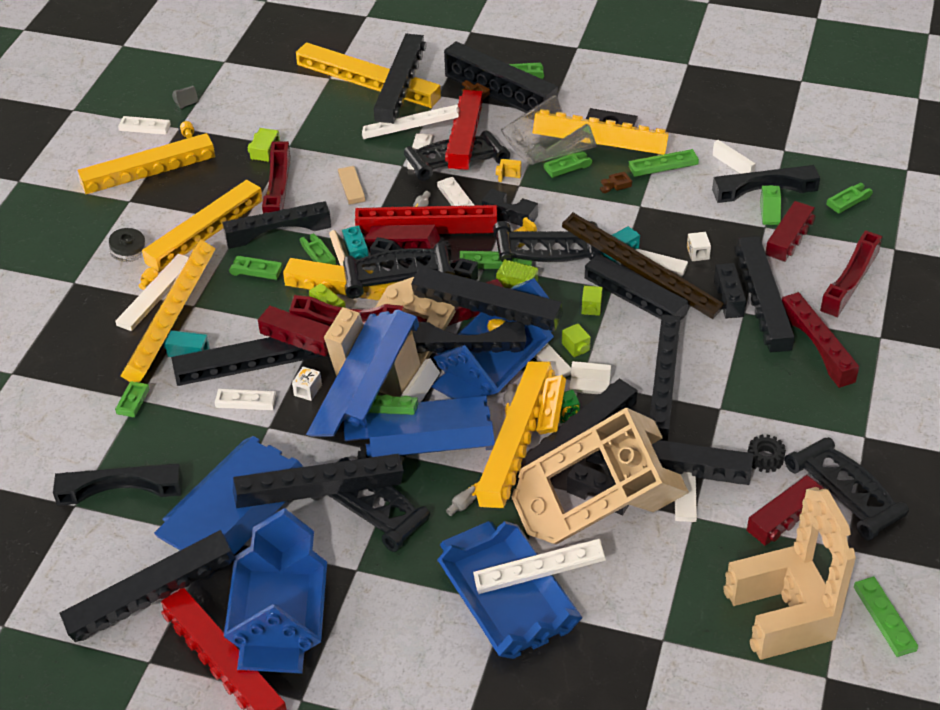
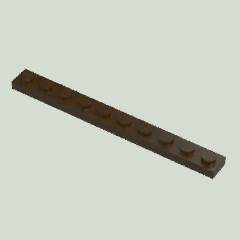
M574 212L562 222V228L647 280L686 299L688 305L709 318L714 319L722 310L724 303Z

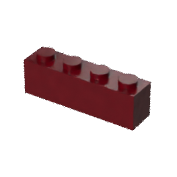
M794 201L767 241L766 256L786 262L788 257L794 254L796 245H800L802 236L807 234L809 225H813L816 215H813L815 207Z
M435 225L372 226L364 239L370 252V247L377 237L392 240L403 249H433L435 244L440 241V236Z
M270 305L258 319L259 332L264 336H269L322 356H326L329 353L324 339L330 328L328 325Z
M806 475L748 518L746 531L764 546L771 541L775 542L783 532L791 530L800 520L806 489L817 487L821 490L825 488Z

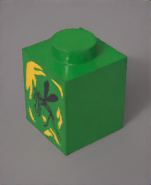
M574 390L564 391L559 417L560 424L565 423L570 416L575 415L580 410V403Z

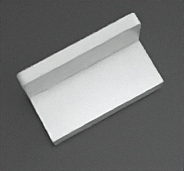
M572 361L569 390L580 393L601 394L610 385L611 365Z

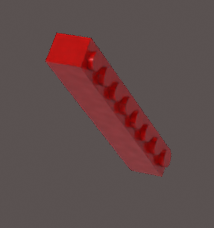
M463 90L462 96H459V103L457 104L459 107V117L453 120V127L445 153V162H448L449 169L469 170L482 110L483 91Z
M497 205L372 207L355 209V226L359 225L364 236L367 235L372 226L435 225L438 234L493 233V226L497 223Z
M185 588L177 590L161 601L163 607L161 613L167 622L171 621L173 623L176 633L179 636L183 635L185 637L186 644L192 651H197L202 664L209 665L216 680L221 679L229 695L234 694L236 702L242 710H287L284 700L258 671L237 670L239 649L224 637V632Z

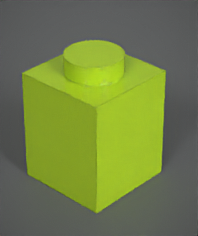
M584 286L582 314L600 316L602 287Z
M579 324L562 330V345L573 357L590 351L591 337Z

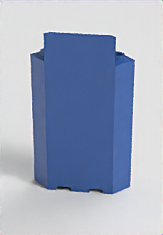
M394 310L393 314L386 311L380 312L379 316H376L374 313L369 315L306 435L310 437L335 436L342 421H348L355 427H367L368 424L365 417L411 330L416 332L419 327L417 316L401 310Z
M486 396L418 402L414 415L368 413L365 417L368 424L366 428L363 426L355 427L348 421H344L345 441L370 439V444H366L367 456L371 457L399 454L401 456L486 447V450H492L495 444L493 424L490 420L489 406H487Z
M254 436L244 439L163 518L164 523L154 534L169 545L182 550L221 530L233 554H235L252 537L253 527L271 517L286 501L236 509L233 496V477L300 468L303 465L293 457L288 459L282 456V451L271 445L265 447Z
M488 521L446 539L440 544L443 553L437 559L500 657L514 659L521 656L520 651L532 646L533 649L549 643L548 638L556 634L564 636L583 618L553 575L478 594L473 572L538 555L517 524L504 521L496 528L493 522Z

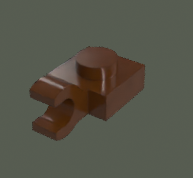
M467 80L462 83L465 86L462 92L463 90L483 91V99L490 95V89L479 83L473 85Z
M625 171L609 175V179L601 180L604 187H600L602 193H608L612 188H615V190L632 187V180Z

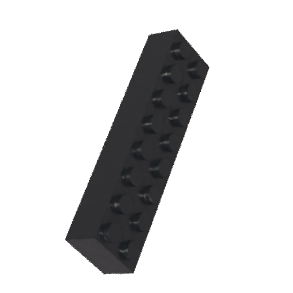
M457 41L444 50L446 77L461 84L466 80L473 85L479 83L490 89L489 97L535 117L537 111L540 112V109L549 110L551 114H556L558 111V86Z

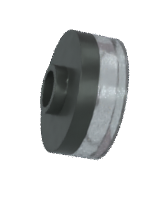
M121 228L110 235L109 251L114 259L121 262H133L143 256L142 250L145 248V237L139 230Z

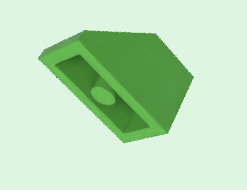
M762 186L760 196L762 225H779L781 222L780 186Z

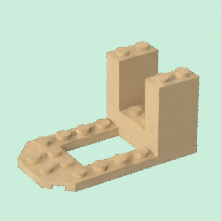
M414 277L389 285L375 306L379 307L384 304L401 305L404 307L405 312L427 319L426 322H430L444 331L455 314V307L451 304L439 303L432 299L419 298L414 295L411 285ZM342 307L324 336L336 376L363 328L360 313ZM410 331L379 392L400 397L425 359H429L432 352L417 353L412 331Z
M626 407L521 468L518 475V485L513 491L512 500L527 535L553 544H559L627 505L654 513L688 494L689 491L681 475L663 468L652 447L653 443L663 438L655 421ZM601 450L616 485L565 513L550 478L596 451Z
M817 487L806 489L794 546L729 562L728 572L725 574L726 585L723 589L726 598H730L733 606L779 594L782 595L783 601L789 605L787 608L756 615L754 626H752L753 634L752 639H750V646L752 651L757 653L760 660L836 639L856 557L854 548H849L847 536L851 535L849 524L828 489L819 490ZM819 532L824 546L829 548L833 558L831 567H829V576L826 584L812 561Z

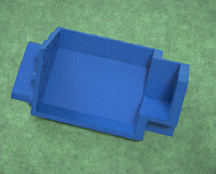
M534 278L511 288L512 290L549 299ZM480 312L458 335L489 332L487 324L491 319H506L489 316L486 313ZM525 325L526 344L524 350L515 353L511 351H501L498 353L482 351L474 353L469 351L465 345L443 353H437L433 358L444 373L431 387L451 399L487 397L497 394L554 337L551 333L552 330H543L540 327Z
M286 508L254 526L251 546L235 556L236 560H234L224 637L240 648L237 670L302 673L304 652L321 643L327 561L313 551L314 531Z

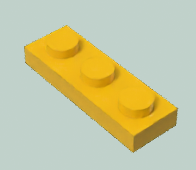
M562 375L546 378L536 428L540 435L557 432L566 378Z

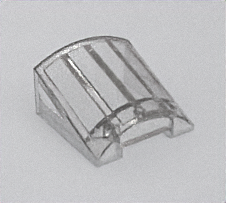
M553 95L501 129L512 148L529 165H535L597 147L589 124L583 125L565 138L532 133L535 113L537 111L540 112V109L549 110L551 114L563 112L556 95Z

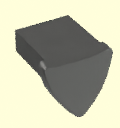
M194 86L175 90L172 94L175 103L180 109L199 102Z

